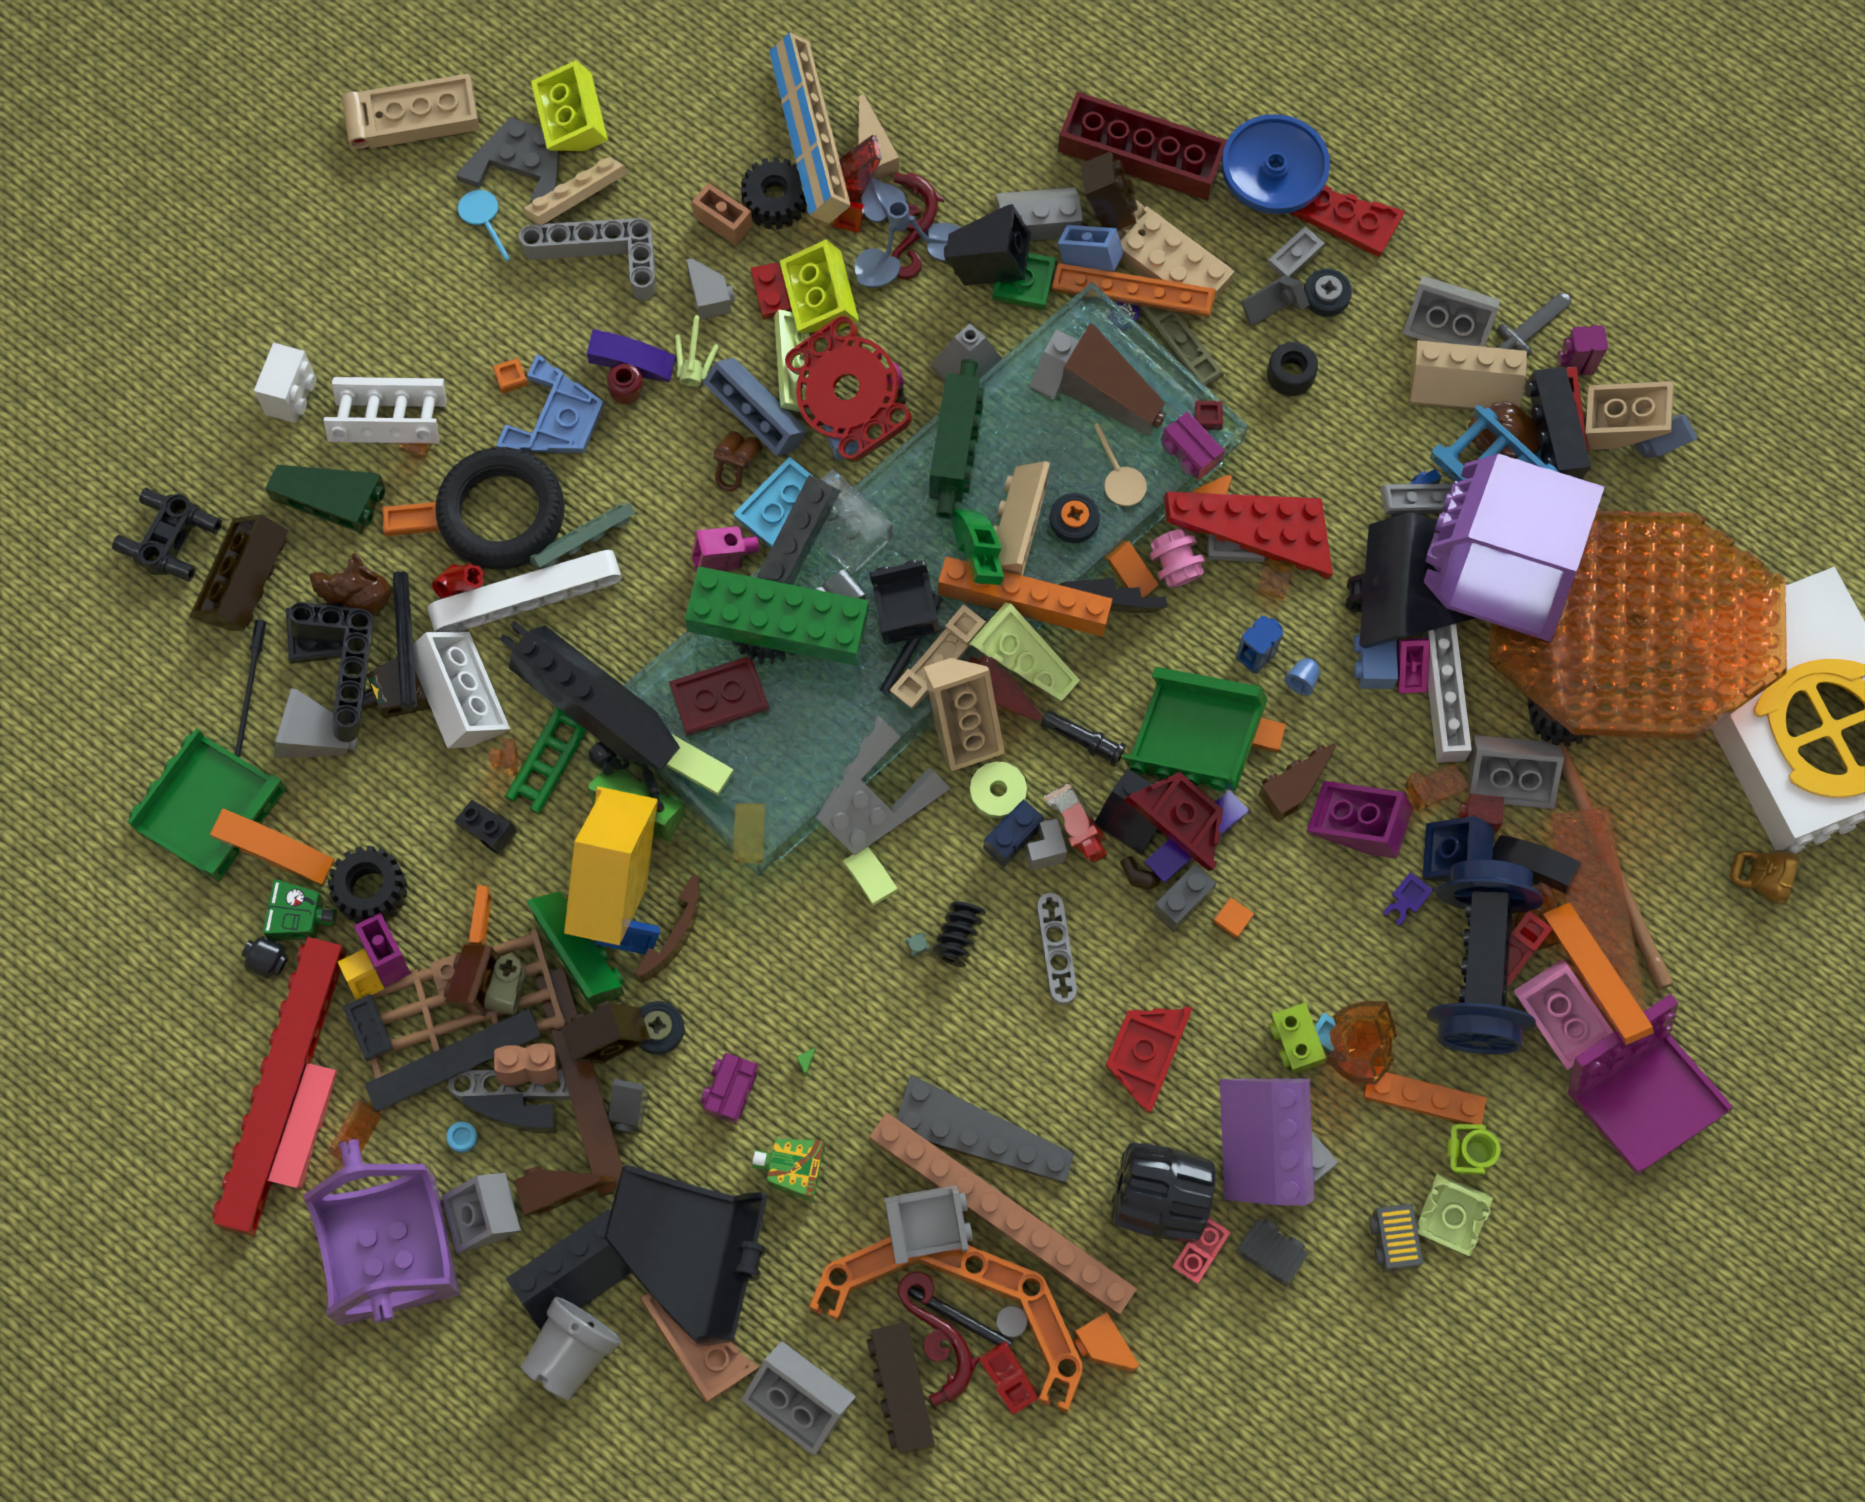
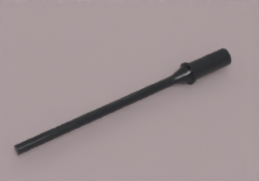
M255 620L252 642L249 647L251 651V664L235 755L238 757L241 756L257 659L260 653L263 652L262 646L267 623L263 620Z

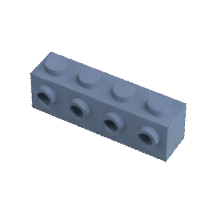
M735 358L716 361L703 381L776 456L795 451L808 432L787 409L780 408V402Z

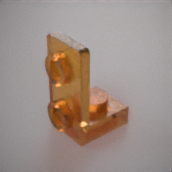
M1452 764L1424 777L1420 771L1412 774L1406 781L1404 788L1416 811H1419L1465 791L1468 785L1458 766Z

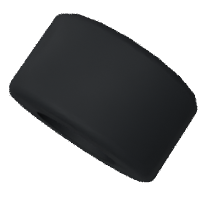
M1299 342L1284 343L1272 352L1267 367V379L1271 387L1278 393L1286 396H1298L1312 387L1318 370V359L1314 351L1307 345ZM1294 363L1301 367L1303 372L1299 375H1291L1283 370L1282 365Z

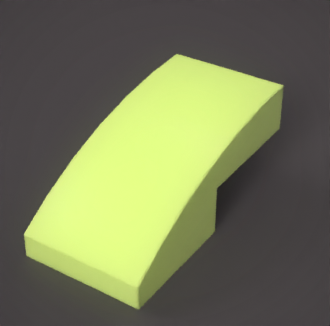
M869 847L857 855L853 854L843 860L852 878L861 887L872 906L898 892V888Z

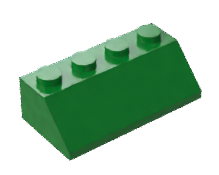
M561 891L535 897L527 901L534 919L593 1011H595L596 1005L606 1001H613L624 994L621 985L625 981L617 968L611 970L606 963L610 958L603 946H595L592 939L564 933L568 898L565 899Z

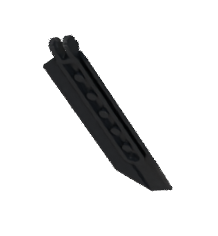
M513 621L510 626L517 634H521L523 639L516 645L508 636L502 634L499 638L501 642L512 650L509 669L618 756L662 770L680 749V746L656 710L546 625L527 631L517 622Z

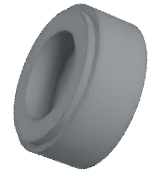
M1016 1306L1003 1308L997 1316V1329L1007 1338L1019 1337L1027 1326L1025 1313Z

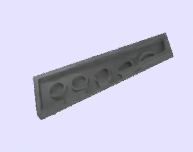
M910 1075L897 1119L924 1139L941 1148L1066 1184L1074 1153Z

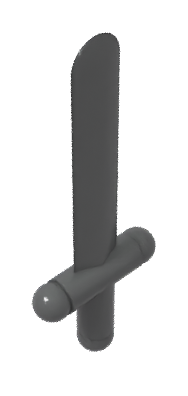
M1566 293L1557 294L1514 331L1506 324L1499 325L1498 332L1506 341L1497 348H1515L1516 350L1527 351V356L1532 353V349L1525 341L1568 307L1571 303L1570 296Z

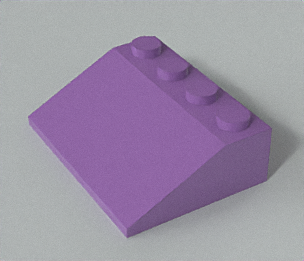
M1220 1079L1224 1200L1272 1205H1308L1314 1201L1310 1079Z

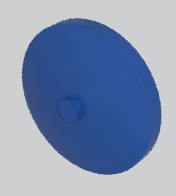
M1268 114L1252 118L1233 131L1224 147L1221 166L1227 187L1239 201L1260 212L1285 214L1308 206L1320 195L1328 179L1330 157L1323 139L1311 126L1294 117Z

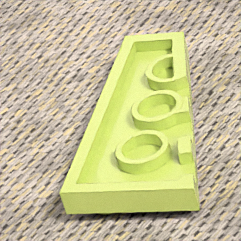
M778 310L774 315L780 408L801 412L796 396L799 375L789 370L785 364V357L792 348L810 337V334L797 331L793 312ZM796 356L793 360V367H802L805 363V356ZM803 384V391H802L803 400L806 399V394H805L806 385H804V384ZM805 408L808 414H813L810 408Z
M1005 602L969 643L975 649L1057 700L1062 701L1080 681L1011 603Z

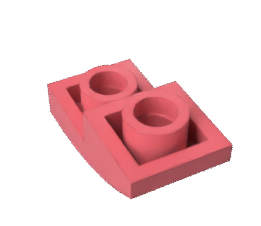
M1209 1217L1201 1238L1194 1243L1188 1242L1172 1267L1198 1284L1231 1231Z

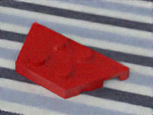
M1193 1008L1127 1011L1105 1067L1146 1113L1151 1114Z

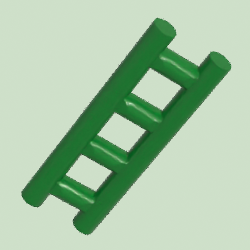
M556 706L504 797L511 802H515L518 795H521L533 801L530 810L540 814L587 730ZM560 722L575 729L568 743L553 737ZM546 746L561 753L554 767L539 761ZM533 770L548 777L540 792L525 785Z

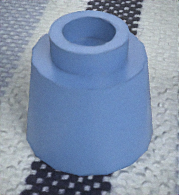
M1310 658L1299 660L1284 678L1285 683L1298 694H1312L1320 675L1319 665Z

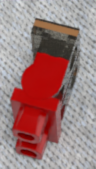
M1067 783L1044 796L1051 809L1058 814L1062 813L1065 819V830L1072 836L1069 838L1072 847L1083 853L1087 860L1090 859L1092 863L1108 855L1101 843L1106 840L1103 831L1098 828L1078 789L1072 784Z

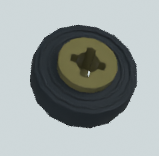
M662 1001L650 1002L642 1006L640 1010L651 1040L638 1047L654 1055L667 1054L674 1050L682 1041L685 1032L684 1019L679 1010L671 1004Z

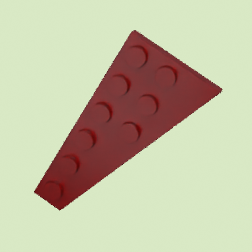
M1169 491L1164 495L1166 521L1197 533L1202 531L1214 535L1216 540L1222 542L1228 540L1239 544V548L1275 561L1284 560L1295 564L1298 569L1304 571L1309 569L1320 573L1319 576L1326 579L1333 575L1322 498Z

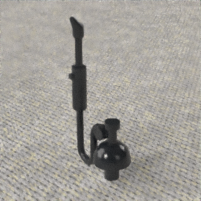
M601 741L594 744L589 750L591 763L601 768L605 775L613 774L614 770H625L630 765L629 760L622 758L624 764H621L617 754ZM641 764L643 769L642 777L650 797L658 799L657 812L662 813L665 807L658 796L660 794L658 782H656L654 774L648 769V766Z

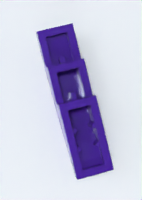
M1230 790L1215 801L1223 809L1222 822L1219 825L1220 838L1249 813L1248 808ZM1169 839L1145 860V864L1166 884L1194 859Z

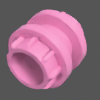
M1180 528L1157 537L1151 543L1153 550L1149 554L1151 561H1160L1163 566V570L1157 573L1159 580L1166 581L1167 585L1171 588L1192 582L1204 573L1202 564L1205 563L1203 555L1194 556L1191 547L1197 544V540L1194 535L1189 536L1187 530Z

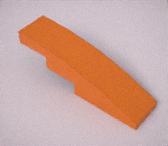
M222 809L210 833L212 838L237 847L241 852L264 860L273 867L323 886L335 861L334 858L310 846L225 809Z

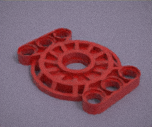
M840 316L792 348L785 357V364L794 374L799 375L796 396L803 418L813 429L822 435L833 439H841L838 446L840 454L847 461L857 462L910 426L912 414L903 404L895 403L899 383L897 370L892 359L882 347L873 341L857 337V325L849 317ZM842 324H850L849 334L844 337L838 336V328ZM821 339H826L828 341L827 349L823 352H816V343ZM862 344L869 345L876 350L872 353L863 348ZM798 355H804V365L800 368H794L792 365L794 358ZM882 355L887 360L890 368L886 369L885 365L881 362ZM848 375L856 377L859 382L857 394L849 400L837 398L835 387L839 380ZM891 377H892V381H893V383H892V392H891V381H890ZM803 384L806 385V388H805L806 399H805V400H803V396H802ZM805 408H810V411L815 416L813 421L809 418ZM897 410H903L905 413L904 420L898 424L892 423L893 413ZM825 425L833 430L829 432L821 429L819 426ZM874 426H880L882 428L880 437L870 439V429ZM853 441L858 442V451L853 455H847V445Z

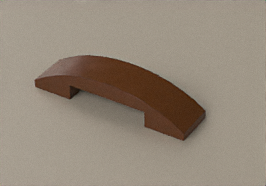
M692 874L679 896L680 906L685 908V911L661 952L658 953L649 948L635 971V977L640 983L651 979L661 972L677 956L686 943L695 924L700 905V882L696 874Z

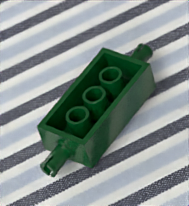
M972 359L961 360L959 374L946 373L929 481V498L939 500L936 516L943 519H952L954 517L955 502L963 503L964 493H970L972 468H974L976 443H978L980 418H982L985 390L980 388V377H976L978 362Z

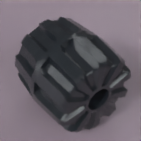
M1142 1143L1128 1144L1120 1160V1170H1118L1115 1177L1117 1189L1113 1193L1111 1200L1114 1203L1111 1211L1113 1224L1149 1237L1191 1243L1197 1242L1206 1228L1212 1208L1216 1179L1214 1163L1209 1159L1175 1148Z

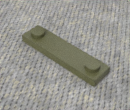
M1144 306L1138 307L1139 311L1200 390L1223 377L1224 372L1177 312Z

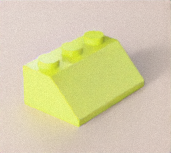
M575 60L531 81L546 146L549 151H586L608 141L592 74L579 61Z
M826 239L780 260L796 328L799 333H815L840 316L849 317L854 323L859 322L842 253ZM842 324L838 330L850 326V324Z

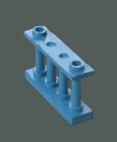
M1479 404L1475 407L1473 414L1477 421L1451 447L1447 446L1444 448L1439 443L1431 451L1430 459L1454 481L1466 480V478L1461 477L1464 465L1458 461V455L1487 428L1498 439L1478 459L1499 454L1507 446L1518 456L1517 460L1558 472L1551 464L1545 465L1497 421V415L1488 407L1484 409Z

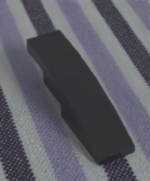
M1114 578L1067 581L1058 584L1112 598L1110 611L1154 613L1167 608L1165 596L1141 598L1140 587L1116 589Z

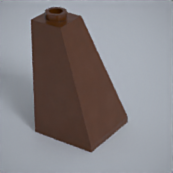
M1089 324L1064 366L1061 393L1150 436L1153 429H1159L1166 416V414L1162 413L1164 401L1096 326Z

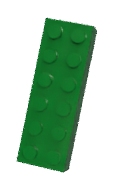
M698 566L685 616L687 632L857 666L869 615V600Z

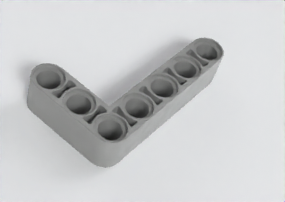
M643 218L529 225L522 228L519 233L523 254L532 260L628 254L629 275L633 295L637 299L645 301L651 299L656 293L651 224ZM638 234H645L643 237H636ZM614 235L619 236L615 239H609V237ZM591 237L590 240H587V241H583V240H582L583 238ZM558 239H564L562 242H555ZM530 241H538L535 244H528ZM642 257L647 258L644 261H637V259ZM643 281L648 282L646 285H638V283Z

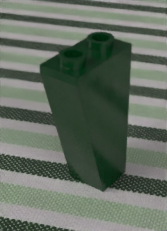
M277 465L265 487L270 499L361 534L365 526H369L372 522L373 510L377 502L382 501L386 491L381 475L376 473Z

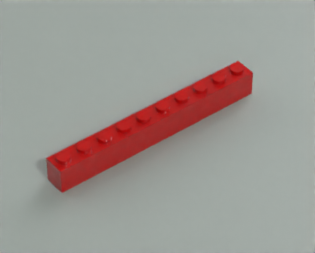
M307 937L305 945H301L297 955L299 965L296 973L293 972L289 978L288 989L290 992L287 1001L283 1000L279 1009V1017L281 1019L278 1028H274L271 1033L268 1057L265 1056L261 1063L260 1074H262L259 1085H255L252 1090L251 1102L253 1104L250 1113L245 1114L241 1124L243 1134L240 1143L237 1142L232 1151L231 1158L234 1162L231 1171H227L223 1178L222 1189H224L221 1201H217L213 1208V1223L221 1229L253 1237L256 1235L272 1185L268 1178L306 1065L312 1062L341 973L338 961L344 959L347 954L342 945Z

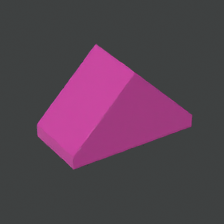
M1429 638L1400 639L1397 645V687L1399 693L1427 692Z

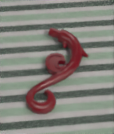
M895 172L893 183L906 185V188L913 190L914 195L919 193L923 197L925 213L921 219H915V221L926 234L936 218L938 202H945V199L936 192L934 187L924 177L908 172V175ZM908 204L910 216L921 215V210L918 206ZM909 224L906 230L912 232L892 252V257L898 259L907 248L921 238L912 224ZM912 250L907 252V256L911 258L912 263L907 267L900 266L897 276L900 279H912L922 269L920 257Z
M913 1271L901 1279L897 1294L899 1300L909 1312L936 1329L929 1333L923 1341V1350L926 1357L935 1362L945 1360L949 1355L950 1349L948 1347L940 1348L939 1345L940 1341L945 1339L952 1345L957 1358V1369L954 1376H952V1373H949L947 1383L941 1386V1390L929 1396L932 1406L936 1407L946 1401L951 1403L963 1394L969 1385L980 1357L971 1358V1352L966 1341L948 1322L911 1302L908 1290L912 1286L917 1285L923 1289L924 1297L921 1300V1304L925 1305L932 1299L935 1288L933 1280L927 1274Z

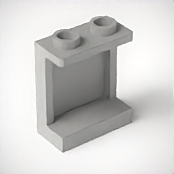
M956 1185L884 1198L896 1264L906 1263L908 1258L960 1248L962 1251L969 1250L968 1242L973 1241L970 1222L964 1223L962 1213L968 1211L965 1193H959Z

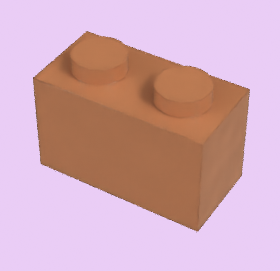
M707 183L692 201L694 218L735 246L740 243L753 227L751 211L710 183Z

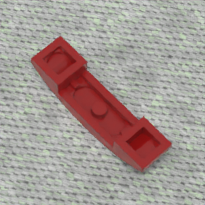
M1530 911L1527 912L1511 933L1507 987L1553 929Z

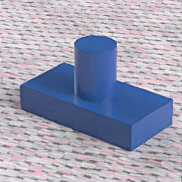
M632 918L620 945L594 940L595 945L645 955L649 948L653 950L660 935L659 926L633 921Z

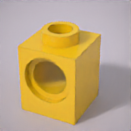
M365 948L338 961L356 1000L369 994L373 995L384 989Z

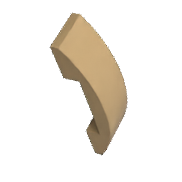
M963 604L945 625L946 629L912 669L906 670L890 689V692L913 709L929 694L923 667L949 658L959 660L970 647L969 643L984 627L986 621Z

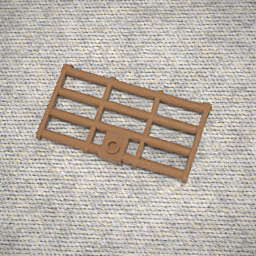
M531 930V934L492 946L497 954L502 956L535 945L539 961L524 965L526 970L525 978L543 972L547 988L521 996L518 1010L551 999L555 1015L536 1021L540 1032L553 1028L559 1030L565 1026L567 1020L564 1018L538 930ZM456 954L431 962L430 968L421 971L418 969L412 970V974L385 986L383 990L372 995L373 998H377L415 985L419 1001L381 1013L380 1015L386 1025L423 1012L427 1026L426 1029L391 1040L395 1049L383 1055L427 1040H431L434 1052L441 1049L438 1040L439 1036L492 1019L493 1025L500 1022L499 1016L505 1015V1013L487 1010L485 1016L471 1013L434 1026L430 1009L447 1004L444 990L449 980L452 981L455 972L453 963ZM516 969L506 971L505 973L509 977L510 972L515 973ZM434 979L439 994L427 998L422 982ZM379 1058L371 1060L375 1079L394 1071L391 1070L383 1073Z

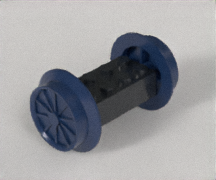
M1498 860L1462 861L1450 867L1449 882L1441 884L1437 888L1436 896L1448 905L1466 910V918H1468V927L1470 929H1464V947H1466V955L1468 957L1462 958L1461 967L1466 986H1460V1003L1432 1007L1427 1011V1018L1438 1025L1437 1041L1447 1048L1475 1054L1514 1053L1522 1049L1523 1033L1535 1028L1536 1019L1523 1011L1506 1007L1512 913L1537 909L1543 905L1544 897L1533 888V873L1526 867Z

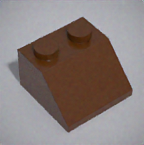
M463 945L461 953L458 952L453 963L455 972L452 981L449 980L444 990L445 1001L451 1008L485 1016L487 1011L484 1008L486 992L491 983L495 964L500 958L492 946Z

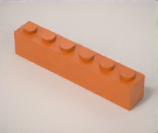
M945 557L938 581V595L999 610L1007 602L1011 603L1023 617L1101 637L1104 636L1112 598L1003 571L1004 579L1001 585L974 583L967 561Z

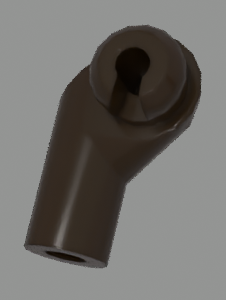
M1133 856L1120 861L1125 875L1132 886L1151 890L1160 884V879L1153 872L1138 868Z

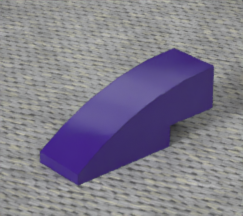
M594 329L592 330L587 350L588 362L590 364L612 368L620 364H630L640 371L642 378L670 382L676 359L674 355L649 344Z

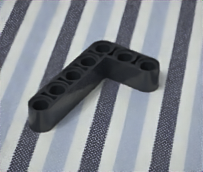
M298 602L292 605L289 610V631L292 636L304 640L343 644L333 712V734L339 741H353L358 737L360 731L372 642V615L367 610L361 608ZM343 722H349V723H351V724H350V725H344V724H341V723H343Z

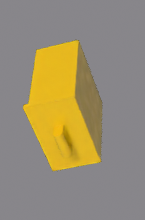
M597 787L595 804L574 841L565 934L620 945L647 889L658 799Z

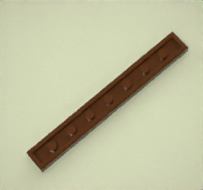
M564 967L550 971L562 1013L567 1020V1024L571 1023L570 1019L578 1015ZM544 974L535 976L539 990L547 988ZM551 999L543 1001L547 1018L554 1016L555 1011ZM553 1028L551 1033L592 1174L613 1176L615 1181L597 1190L601 1198L616 1193L623 1166L593 1064L572 1061L562 1030Z

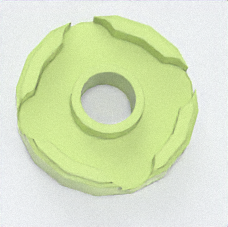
M996 761L985 764L976 771L971 779L970 797L976 809L987 817L1005 818L1023 799H1026L1027 785L1025 778L1018 768L1009 763ZM995 784H1001L1006 788V793L1000 797L994 796L990 788Z

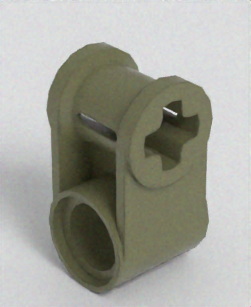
M505 955L497 960L491 983L485 996L484 1008L486 1010L509 1015L517 1013L526 970L516 957ZM513 965L516 972H510L508 977L504 971L505 969H510Z

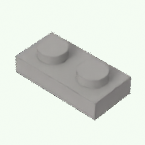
M1305 226L1268 260L1267 265L1281 277L1285 275L1292 278L1324 248L1325 243Z
M1208 534V560L1264 562V556L1239 548V544L1228 540L1226 542L1216 540L1214 535Z

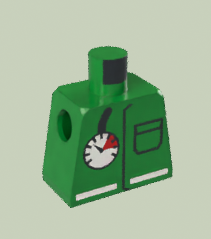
M274 879L263 934L274 941L307 940V937L315 939L319 925L335 926L337 910L323 908L324 899L316 891Z

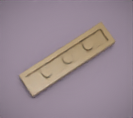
M611 157L600 160L590 169L578 173L575 178L556 186L548 194L534 199L531 204L524 207L526 216L539 225H543L627 174L625 166Z

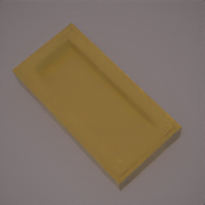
M735 803L734 863H763L765 804Z

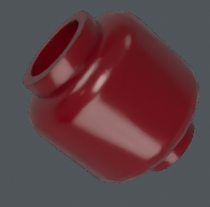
M630 364L617 365L610 370L607 376L608 391L616 402L631 404L642 396L644 390L643 378L635 366Z

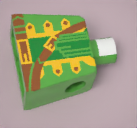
M776 1139L773 1153L755 1150L752 1168L768 1171L767 1184L770 1187L813 1202L825 1142L822 1140Z

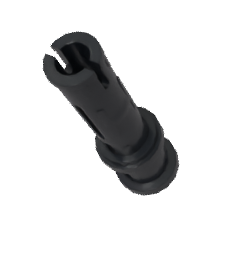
M1049 709L1041 721L1040 726L1088 749L1087 752L1090 755H1098L1110 761L1113 767L1117 766L1125 751L1126 744H1118L1106 738L1103 732L1094 733Z

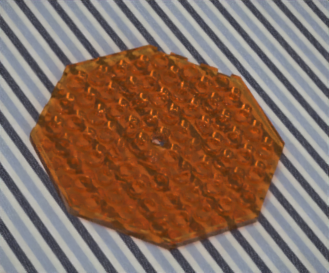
M1596 511L1577 572L1551 642L1491 623L1489 664L1574 735L1695 740L1786 675V579L1778 573L1773 574L1764 567V563L1749 551L1743 552L1735 546V541L1721 530L1712 529L1705 523L1706 519L1698 513ZM1637 618L1643 620L1644 622L1639 624L1638 627H1636V624L1632 623L1630 620Z

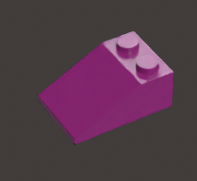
M1323 781L1307 832L1369 855L1397 859L1413 807L1404 792Z

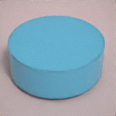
M457 1122L449 1128L447 1142L454 1151L467 1153L476 1146L478 1134L470 1123Z

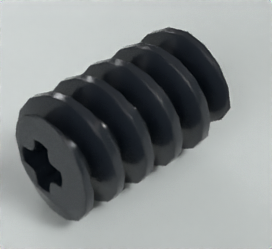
M952 902L949 905L951 912L945 916L947 923L941 926L943 934L937 936L939 944L934 945L932 951L944 962L963 968L966 967V964L959 960L960 957L969 958L970 953L964 950V946H974V943L968 939V936L978 935V932L972 928V925H982V921L976 918V915H985L986 911L971 903Z

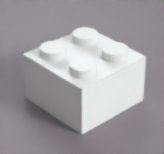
M273 343L254 389L265 415L297 423L299 416L304 414L307 407L306 398L309 391H313L317 380L305 351Z

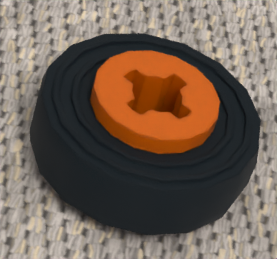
M1068 493L1059 497L1052 505L1049 514L1050 527L1054 534L1064 542L1073 544L1082 543L1090 539L1097 531L1100 521L1099 509L1095 502L1088 496L1080 493Z

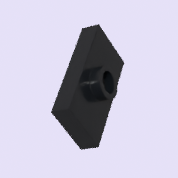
M371 994L343 1006L365 1061L368 1062L395 1049Z

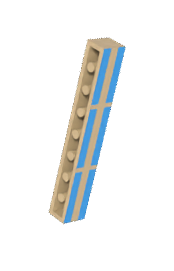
M789 32L769 51L772 68L775 73L787 129L789 130L792 149L797 163V170L799 171L802 190L805 195L807 211L813 218L830 224L851 205L809 41Z

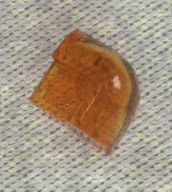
M1387 1001L1354 1003L1340 1009L1333 1015L1336 1025L1329 1034L1334 1050L1327 1058L1332 1067L1349 1081L1377 1085L1394 1061L1390 1054L1392 1038L1397 1037L1395 1024Z

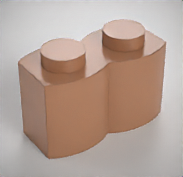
M537 1043L526 1048L507 1045L494 1050V1070L498 1083L501 1085L519 1086L528 1081L534 1084H549L559 1079L558 1057L553 1045Z

